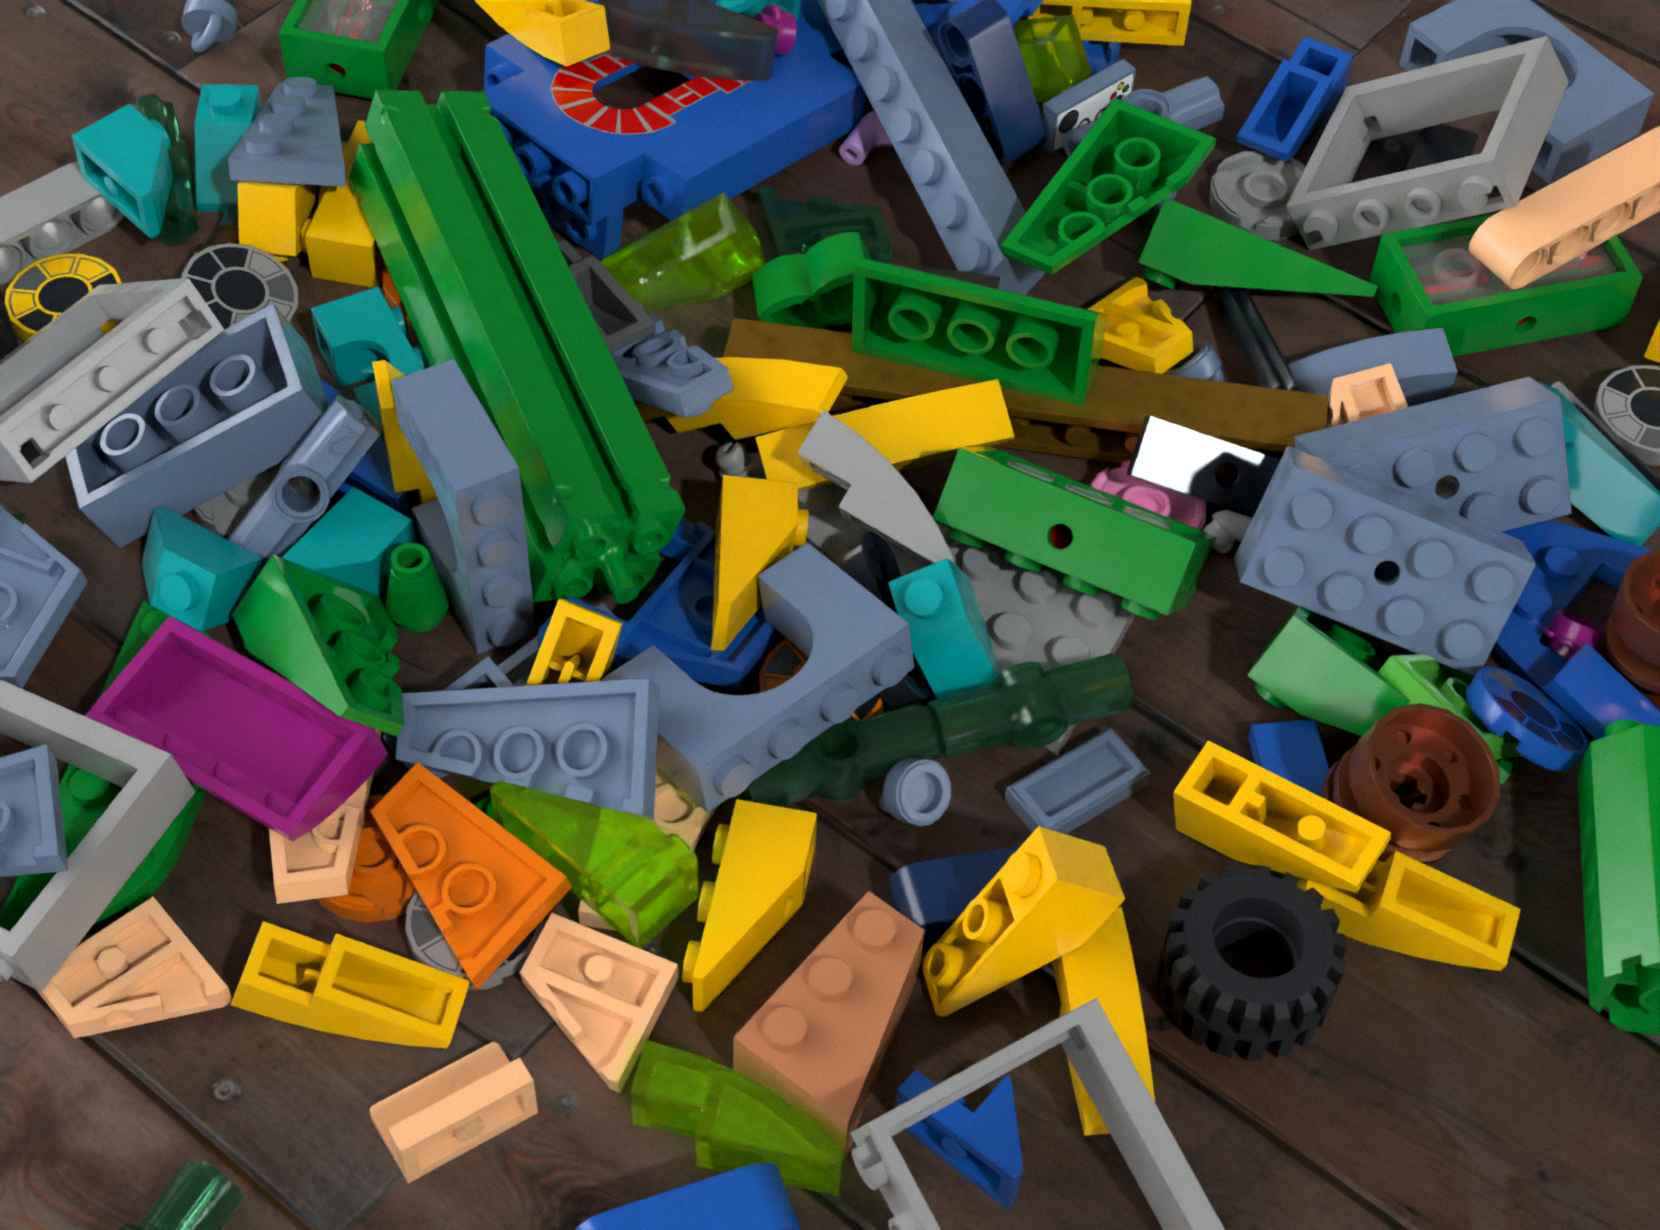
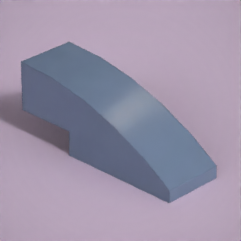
M1443 328L1406 331L1368 338L1331 348L1288 364L1300 385V392L1328 395L1329 397L1330 386L1334 378L1391 363L1408 406L1449 397L1458 372Z

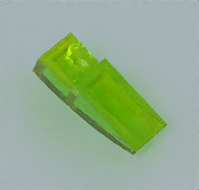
M645 1040L630 1091L632 1121L634 1125L695 1137L696 1166L729 1172L755 1163L770 1162L777 1165L785 1185L839 1196L842 1184L844 1150L811 1119L776 1093L731 1068L692 1052Z

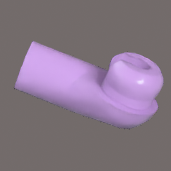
M875 111L866 114L839 148L841 157L850 165L858 166L862 164L872 149L893 146Z

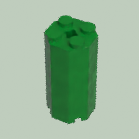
M1618 720L1610 723L1605 728V737L1590 742L1576 771L1589 1005L1598 1013L1601 1012L1603 1006L1609 1009L1610 1022L1621 1031L1660 1035V726L1642 724L1635 720Z

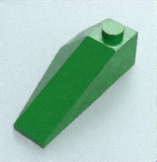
M1114 98L1001 244V254L1053 275L1186 185L1215 147L1216 138Z
M1165 198L1149 209L1133 261L1146 266L1142 277L1170 289L1174 288L1177 279L1194 285L1374 297L1378 288L1377 285L1169 198Z
M272 555L232 613L244 640L245 649L254 658L266 663L341 718L397 737L404 727L402 689L393 681L394 675L400 668L399 657L391 654V649L398 641L397 630L379 596L279 556Z
M1295 605L1260 653L1247 675L1256 682L1254 685L1256 691L1270 704L1280 709H1286L1289 706L1300 715L1363 736L1379 719L1396 707L1410 705V700L1378 673L1385 664V661L1371 647L1377 639L1375 636L1298 605ZM1513 758L1495 760L1499 768L1500 784H1503L1511 775Z

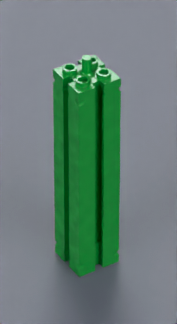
M376 90L365 123V128L374 144L359 143L349 180L355 194L361 196L360 206L430 367L451 359L456 361L519 467L533 602L559 600L560 598L566 600L568 596L579 599L585 596L592 589L593 585H597L601 596L613 595L618 604L633 601L639 595V592L647 590L661 561L658 551L664 548L667 543H670L686 508L677 490L671 489L669 485L671 477L497 117H492L490 114L492 107L485 92L441 91L437 104H426L420 91Z

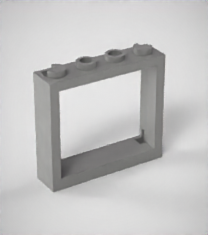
M1548 36L1346 87L1286 205L1309 250L1516 207L1569 82ZM1500 110L1484 149L1480 154L1352 182L1372 140ZM1375 116L1377 121L1372 122L1370 117ZM1497 186L1501 196L1488 198L1487 194H1490L1493 187Z
M189 278L98 285L0 360V481L34 482L225 330ZM113 319L117 326L104 335L99 327L108 320ZM28 440L32 442L41 454L30 464L20 452L22 449L20 446Z
M0 679V733L33 748L47 744L55 758L123 788L68 857V871L57 872L11 931L0 927V983L3 980L8 981L12 977L42 992L194 795L195 790L170 753Z
M1097 997L850 1132L857 1145L852 1150V1158L858 1173L871 1190L880 1189L894 1215L888 1220L889 1229L941 1230L892 1136L1061 1043L1162 1229H1225Z

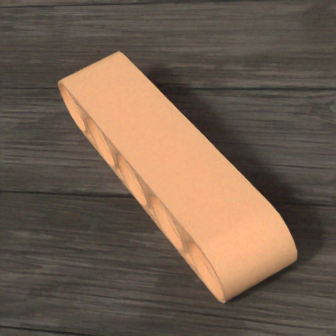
M1660 126L1518 201L1516 207L1504 209L1494 214L1473 235L1469 243V252L1511 289H1519L1660 211Z

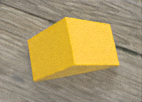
M560 598L526 686L600 681L610 674L623 622Z

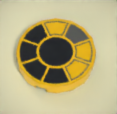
M81 253L56 254L33 262L17 273L6 289L5 305L15 335L26 341L98 285L122 283L116 270L100 258ZM110 319L99 328L106 335L117 324L113 319Z

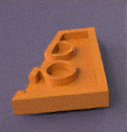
M419 762L370 811L476 991L481 988L572 888L566 875Z

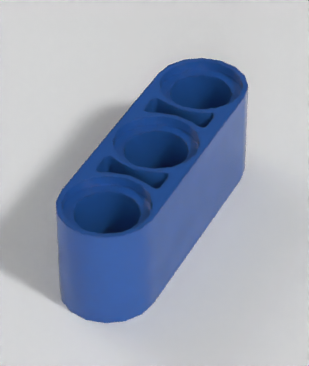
M760 1162L605 1211L584 1221L575 1230L802 1229L777 1165L770 1162Z

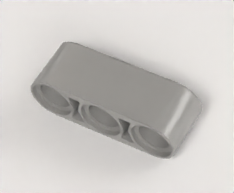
M78 161L69 163L0 197V285L11 282L17 273L33 262L56 254H66L109 232L122 220L124 214L82 178Z

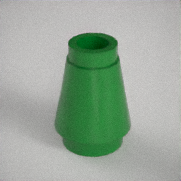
M405 543L398 546L391 555L386 610L390 618L406 631L414 633L429 631L439 625L446 614L450 603L449 595L427 548L418 543Z

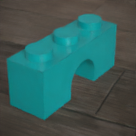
M377 286L313 307L311 312L318 349L336 384L341 388L360 381H373L353 388L355 402L369 411L373 418L382 426L372 362L386 360L404 375L418 372L430 366L420 345L411 347L408 342L410 338L409 330L399 306L390 308ZM382 431V433L379 436L385 445L384 434Z

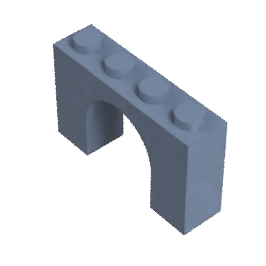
M1454 0L1410 23L1399 65L1407 71L1548 36L1569 81L1532 168V171L1548 184H1552L1637 136L1641 131L1654 93L1531 0Z
M451 359L392 380L398 424L425 470L438 499L412 508L417 543L423 545L429 551L433 564L449 595V604L478 655L498 646L512 645L523 636L536 632L519 467L456 361Z
M808 542L757 576L765 620L809 657L802 669L787 682L774 689L751 695L717 693L695 682L654 645L600 680L650 678L660 685L656 766L707 813L728 798L741 794L755 779L781 761L795 756L805 744L832 725L845 721L853 714L855 709L885 688L899 683L909 671L914 669L909 623Z

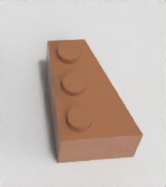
M870 891L862 897L733 1037V1078L844 1161H846L853 1143L850 1132L856 1130L866 1102H869L888 1046L893 1041L919 975L925 931Z

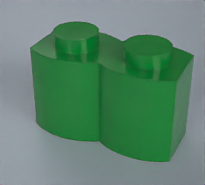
M846 232L827 237L812 246L806 254L784 255L758 268L753 273L752 278L760 321L815 329H825L827 325L852 323L854 264L858 257L872 259L859 232Z

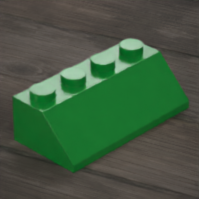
M857 258L854 264L853 352L978 382L998 379L1000 387L1084 407L1102 355L1107 314L877 260Z

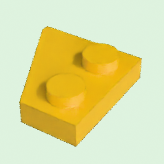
M1135 277L1088 308V310L1107 314L1100 359H1106L1132 370L1163 374L1193 352L1192 331L1181 319L1171 315L1170 307L1162 299L1152 301L1148 297L1147 283L1141 278Z

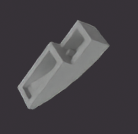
M823 410L797 454L804 466L847 490L846 495L838 506L842 516L862 529L879 535L886 543L925 566L946 558L955 564V560L938 525L915 490L889 460L861 435Z

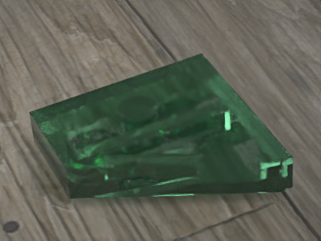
M758 187V206L775 258L789 254H806L812 246L827 237L846 232H859L872 260L885 263L892 262L893 244L880 207L856 202L840 203L829 197L812 194L809 195L807 204L776 198V188Z

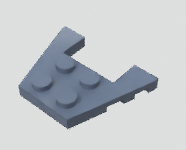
M0 503V679L23 689L88 581L80 568L26 523L23 525Z

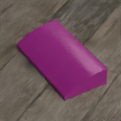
M171 616L167 618L85 715V717L170 753L190 783L292 842L311 831L335 812L360 788L388 755L375 729L341 718L295 684Z

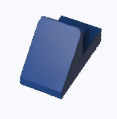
M915 1069L897 1089L895 1108L942 1081L933 1083ZM1009 1075L998 1084L974 1113L968 1109L962 1097L904 1129L1008 1210L1016 1201L1023 1165L1012 1080Z

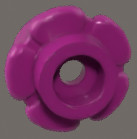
M766 5L761 13L754 15L750 24L749 36L751 44L760 50L762 58L770 60L774 55L786 56L792 50L795 42V17L792 12L783 11L778 5Z
M1557 610L1550 626L1543 625L1542 632L1551 638L1547 648L1566 659H1569L1586 642L1598 654L1601 655L1603 652L1602 649L1598 648V645L1605 633L1604 629L1581 616L1564 610Z

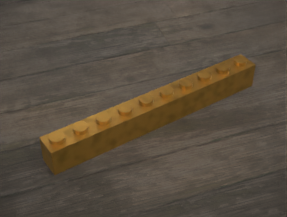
M733 318L723 356L785 359L842 368L848 375V379L828 412L832 416L917 395L980 383L962 377L853 352L852 333ZM1098 366L1084 407L1001 387L1015 439L993 446L1122 463L1123 461L1131 460L1145 416H1152L1281 460L1287 445L1295 448L1294 436L1326 428L1328 395L1144 372L1118 367ZM1223 463L1219 464L1215 470V476L1228 478L1227 467Z

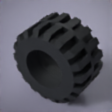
M1241 865L1226 867L1223 878L1220 879L1212 871L1200 878L1197 889L1189 886L1181 895L1178 908L1173 910L1159 960L1158 976L1162 977L1159 990L1163 1002H1173L1170 1011L1171 1018L1178 1027L1186 1023L1192 1026L1189 1036L1192 1040L1202 1046L1209 1039L1219 1044L1216 1051L1217 1054L1231 1058L1234 1049L1245 1051L1246 1060H1262L1267 1049H1270L1274 1056L1278 1058L1290 1054L1294 1042L1304 1046L1313 1038L1317 1026L1322 1027L1346 965V961L1343 960L1347 949L1345 934L1336 933L1340 920L1334 909L1322 910L1320 907L1324 897L1312 887L1306 892L1297 887L1300 878L1285 872L1283 879L1271 876V867L1256 865L1253 873H1244ZM1235 946L1259 950L1271 957L1280 966L1284 975L1273 978L1247 976L1229 966L1219 955L1218 951Z

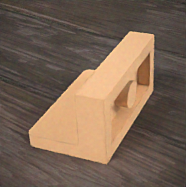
M496 1042L483 1046L374 1104L370 1108L371 1119L408 1184L538 1113L532 1076L520 1057L510 1062L500 1045Z

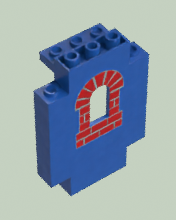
M586 0L605 7L610 50L570 66H564L543 57L519 42L511 34L486 44L484 91L482 92H485L492 107L490 114L492 117H497L546 221L602 261L620 252L624 207L641 199L681 227L852 131L863 117L866 93L817 0H801L799 18L796 20V38L792 50L786 56L774 55L770 60L762 58L760 50L751 43L725 56L716 52V0ZM657 59L690 79V81L633 109L610 108L601 104L593 96V93L598 89Z

